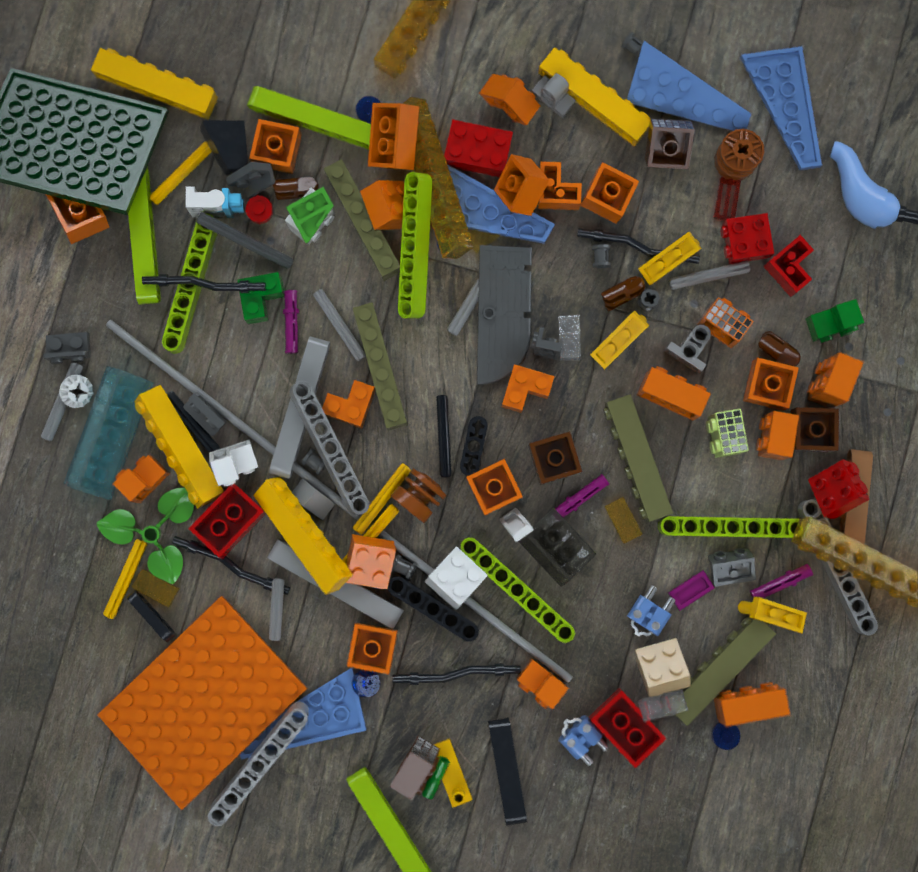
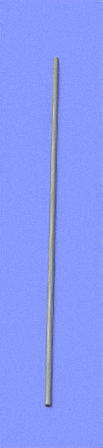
M112 320L107 322L106 327L193 394L198 392L220 415L274 455L276 447L115 322ZM295 463L293 470L295 473L356 520L360 518L362 514L353 515L349 513L339 495L299 464ZM384 530L378 536L381 539L394 541L396 551L410 562L416 563L417 567L427 575H430L435 570ZM470 596L463 602L564 681L569 683L573 678L567 671Z

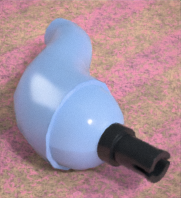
M834 141L830 157L837 163L842 198L851 215L862 224L874 229L876 227L889 226L895 221L900 223L905 221L918 225V211L907 209V206L900 205L894 194L870 179L864 171L857 154L851 147L842 142Z

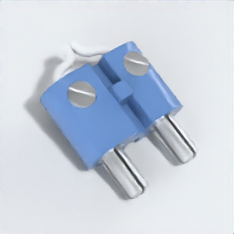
M653 585L650 586L644 597L642 595L638 597L627 615L632 620L631 626L635 629L634 634L639 637L640 635L650 636L652 633L659 636L672 616L669 610L673 606L675 599L669 597L663 608L657 606L650 601L657 591V588H654ZM634 622L643 626L650 632L638 633V628L634 625Z
M586 715L572 720L566 719L563 722L565 726L562 729L559 742L576 760L581 758L590 766L593 764V760L586 753L591 745L597 744L603 751H606L602 744L607 749L609 748L602 740L603 733ZM567 723H573L574 726L571 729H567Z

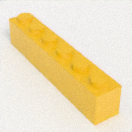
M554 47L539 66L538 74L542 77L545 75L551 79L555 73L564 77L569 83L567 94L634 147L648 131L650 117L646 113L639 112L629 100H623L619 97L612 87H606L602 84L599 77L594 74L590 75L585 71L582 64L579 62L575 63L569 59L565 51Z
M100 48L91 68L92 73L99 79L209 120L218 99L214 89L206 84L200 86L195 84L190 78L183 77L181 79L169 70H164L163 72L158 70L153 64L139 63L132 56L127 55L123 57L111 48L107 50Z
M156 386L139 394L134 401L135 409L143 416L148 431L152 432L155 436L158 448L165 453L168 465L175 470L178 482L188 492L190 502L199 509L215 501L224 490L221 485L218 486L214 473L162 386Z
M281 477L266 479L253 495L324 594L338 591L353 575L348 566L336 553L335 548L330 545L323 532L313 522L311 516L299 503L298 498L294 496L286 482Z

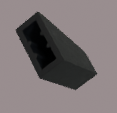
M244 120L202 121L200 131L224 175H231L248 164Z

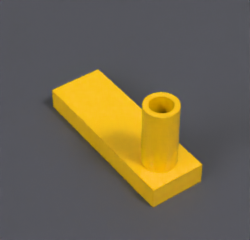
M687 232L638 269L648 284L653 285L702 248L691 232Z
M633 311L590 355L605 370L650 326L647 323L646 317Z
M754 597L753 602L741 601L738 604V611L742 614H749V618L797 633H803L806 612L760 597Z
M450 738L433 744L440 748L437 756L446 757L450 761L442 781L452 808L473 800Z

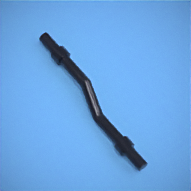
M578 228L577 237L591 238L597 242L605 240L625 243L648 257H655L663 251L651 249L628 235L603 232L601 229H595L594 231ZM693 255L684 262L699 264L700 256Z
M168 274L142 276L143 285H159V287H168L170 284H192L212 291H240V293L266 291V283H250L249 280L240 281L239 283H215L195 276H169Z
M177 536L174 537L172 544L187 549V552L199 553L216 559L239 578L264 586L263 589L272 591V578L267 577L266 579L244 571L227 556L221 560L209 548L199 545L200 543L197 541H188ZM284 585V594L288 595L291 587Z
M495 663V665L466 666L445 674H419V672L393 674V683L419 685V683H445L469 674H495V676L521 674V666Z

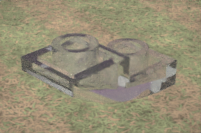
M579 315L558 316L559 343L562 344L560 360H581Z
M682 689L638 700L644 722L688 711Z

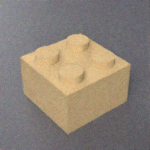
M677 638L635 649L636 662L649 698L690 687V673Z

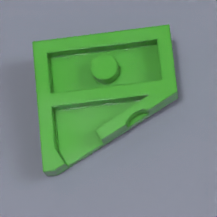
M322 187L286 208L307 244L334 205L326 190Z

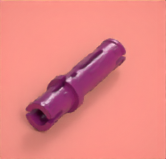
M285 290V309H283V314H285V353L295 354L299 353L297 290Z
M600 474V476L571 497H566V501L552 509L551 512L558 521H561L573 510L576 512L580 505L610 484L604 475Z
M805 564L793 571L788 570L785 572V575L750 590L752 598L760 597L764 599L789 586H796L797 582L813 576V572L810 566Z

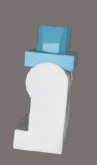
M186 187V208L192 217H198L201 212L209 213L213 217L226 216L227 218H233V213H244V199H242L241 193H231L229 188H222V192L217 189L210 192H197L195 187Z

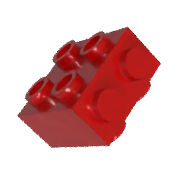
M768 213L729 218L720 227L721 237L725 238L726 246H724V256L728 258L729 264L767 259L775 254Z
M841 460L808 479L823 517L835 519L870 500L867 495V486L861 481L859 477L860 471L855 463Z

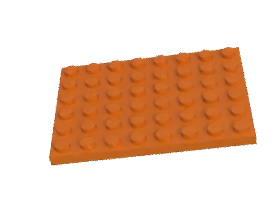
M221 596L119 693L98 716L173 802L183 810L308 688L225 597Z

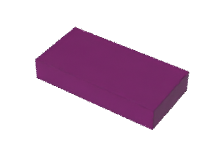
M704 570L669 591L668 595L675 599L674 604L681 611L715 587Z

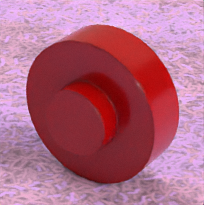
M254 196L246 204V214L256 224H264L273 216V206L264 196Z

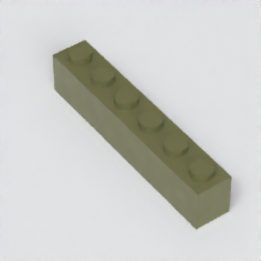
M341 159L325 167L326 177L383 281L399 274L400 264L382 231L374 230L362 195L343 160Z
M373 302L354 307L353 312L386 428L389 431L408 425Z
M631 394L607 402L605 404L606 408L603 409L606 420L611 421L613 427L610 428L611 435L614 440L618 441L620 446L617 448L620 459H624L627 467L624 468L627 479L632 480L634 487L631 488L634 499L639 500L641 507L638 510L642 520L645 519L646 522H651L673 514Z
M747 616L741 622L742 627L737 632L735 630L731 632L726 638L727 642L722 647L718 646L711 653L713 657L708 662L704 661L696 669L698 672L693 678L690 676V687L681 689L678 693L675 691L668 697L666 706L686 726L701 713L776 635L765 622Z

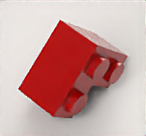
M799 235L763 267L784 291L792 297L812 280L799 263L811 254L814 249Z

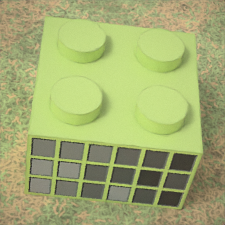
M741 409L718 412L708 417L706 429L708 433H711L710 450L712 454H715V458L749 451Z

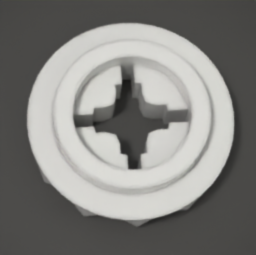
M71 375L61 383L59 389L60 398L69 407H84L88 402H91L90 399L94 394L92 391L93 385L84 376ZM79 386V389L84 391V393L78 394L76 397L75 394L69 392V390H75Z

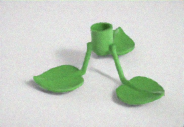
M175 488L166 492L160 498L158 510L165 517L156 526L150 525L144 530L133 528L136 523L135 517L131 512L124 509L112 511L96 523L104 537L113 543L121 545L130 543L133 540V531L141 534L145 542L154 543L159 550L150 554L147 561L148 569L155 577L174 584L182 572L183 556L181 551L174 545H169L163 549L158 542L161 537L160 527L168 518L174 523L187 521L193 514L194 505L190 502L185 488Z

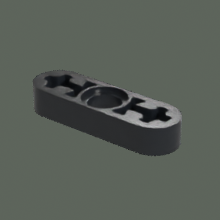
M481 416L473 417L469 422L460 463V470L466 476L478 472L488 427L487 421ZM477 420H480L481 425L484 426V429L481 428L478 436H483L482 439L474 436L469 437L470 433H475V427L472 424L477 423ZM475 440L479 442L480 449L477 452L469 451L468 443ZM466 453L471 456H478V460L473 458L472 465L476 466L475 470L471 469L470 472H466V468L463 467L469 461V457H465Z
M134 590L127 596L131 605L165 642H169L176 635L169 624L139 591Z

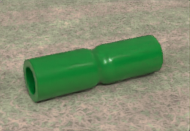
M439 756L437 768L426 782L422 795L427 799L434 798L441 779L448 768L450 761L446 757Z

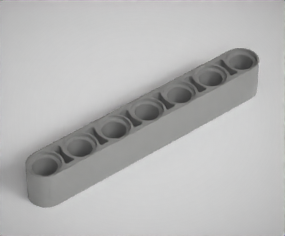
M310 336L296 382H308L316 395L328 356L330 342ZM302 386L296 387L297 395L301 397L305 395V389ZM290 399L269 470L270 474L288 479L292 476L306 430L292 399ZM307 405L305 408L308 415L311 413V405Z
M306 381L296 382L290 388V397L349 513L353 515L364 514L369 508V501L311 385ZM297 386H302L305 389L303 397L297 395ZM307 405L314 407L315 413L313 416L306 413L305 408ZM316 424H321L324 427L322 435L316 433ZM326 443L333 445L334 451L332 454H328L325 451ZM336 462H340L343 465L341 473L336 472L334 469ZM347 480L353 486L350 492L344 489V483ZM356 499L362 503V508L359 511L353 507Z
M816 500L802 501L798 506L800 518L807 525V532L854 630L859 634L873 635L878 629L877 621L828 519L823 517ZM807 504H811L814 508V512L811 515L806 512ZM817 523H820L823 527L821 534L815 531ZM827 542L832 545V550L829 554L824 550V545ZM837 561L841 564V570L838 573L833 568L834 563ZM845 581L850 583V590L848 592L843 590V583ZM855 600L860 604L857 611H854L852 608V603ZM864 620H867L869 627L864 631L861 624Z
M277 539L267 558L319 587L289 544ZM345 583L338 591L329 593L394 629L404 611L361 585Z
M296 702L291 705L212 802L208 813V820L211 824L220 826L229 819L304 727L309 714L308 706L305 703ZM298 711L303 713L304 716L297 718L293 713ZM287 728L290 730V733L283 734L280 729ZM267 745H275L277 749L270 750L267 748ZM261 761L264 765L256 766L254 762ZM247 777L250 782H243L240 778ZM227 794H235L237 798H229ZM221 810L224 814L218 815L214 811Z

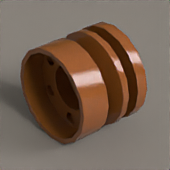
M736 129L728 133L715 153L714 162L718 173L731 181H742L748 178L763 159L764 144L761 138L751 130Z
M413 468L410 473L417 479L413 482L406 476L404 479L410 487L406 489L399 485L390 496L421 522L425 523L433 514L427 506L429 502L439 506L440 503L434 499V496L438 495L444 500L447 495L442 491L440 485L428 475Z

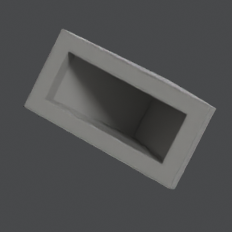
M303 478L292 491L303 507L322 520L325 519L335 506L333 501Z

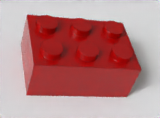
M452 119L444 154V166L448 164L456 169L500 178L508 161L513 132Z
M234 483L188 529L222 560L266 513Z
M620 688L589 716V719L634 768L642 763L667 739Z

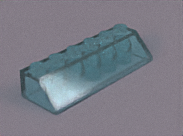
M106 367L63 485L108 500L112 499L116 488L113 485L116 481L115 477L122 471L142 416L136 411L134 401L139 394L152 389L154 382L117 368Z

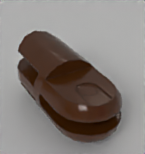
M312 177L277 179L275 184H273L277 200L303 198L310 188L316 191L319 189L317 180Z
M638 276L630 277L603 291L601 295L606 310L611 311L641 295L645 290L644 280Z
M771 331L763 333L758 343L759 348L779 363L790 366H797L799 364L801 356L796 348Z

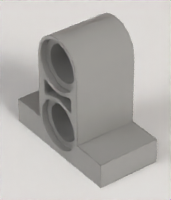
M557 73L551 79L544 75L531 90L536 98L561 118L567 114L576 102L574 98L567 94L569 83Z
M698 325L689 333L681 347L671 341L664 352L699 374L707 364L697 357L709 341L711 331L705 325ZM701 331L704 334V340H698L695 332ZM684 348H690L693 351V357H686L684 355Z

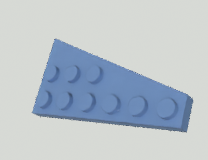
M643 41L627 100L634 105L731 131L747 129L751 117L750 112Z
M802 46L742 54L740 59L799 170L820 168L822 163Z
M448 164L432 190L430 222L545 244L555 226L554 223L534 212L531 216L511 212L493 189Z
M353 668L348 669L296 701L303 702L308 706V720L286 749L367 730ZM287 710L240 754L241 760L247 759L252 755ZM298 711L293 713L297 718L304 716L303 713ZM287 728L280 729L283 734L290 733V730ZM267 745V748L270 750L277 749L275 745Z

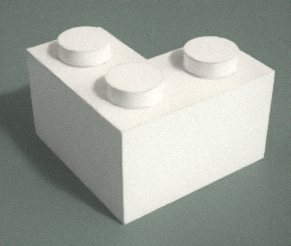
M250 440L209 452L210 464L218 486H230L236 482L235 480L239 479L238 474H249L254 472L255 468H258Z

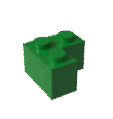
M275 272L237 279L238 283L244 280H249L250 283H266V291L240 293L244 320L247 324L268 321L265 301L284 297V287L280 273Z
M857 299L835 305L831 309L805 318L813 342L820 340L821 343L833 340L832 336L840 334V337L850 335L859 330L858 326L864 323Z

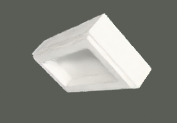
M514 508L499 519L516 542L534 530L517 508Z

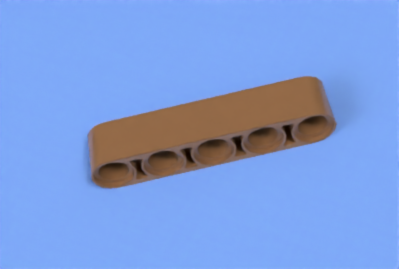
M849 449L846 460L855 463L859 468V477L867 486V495L869 497L873 453ZM869 500L841 515L838 541L843 552L858 554L863 552Z

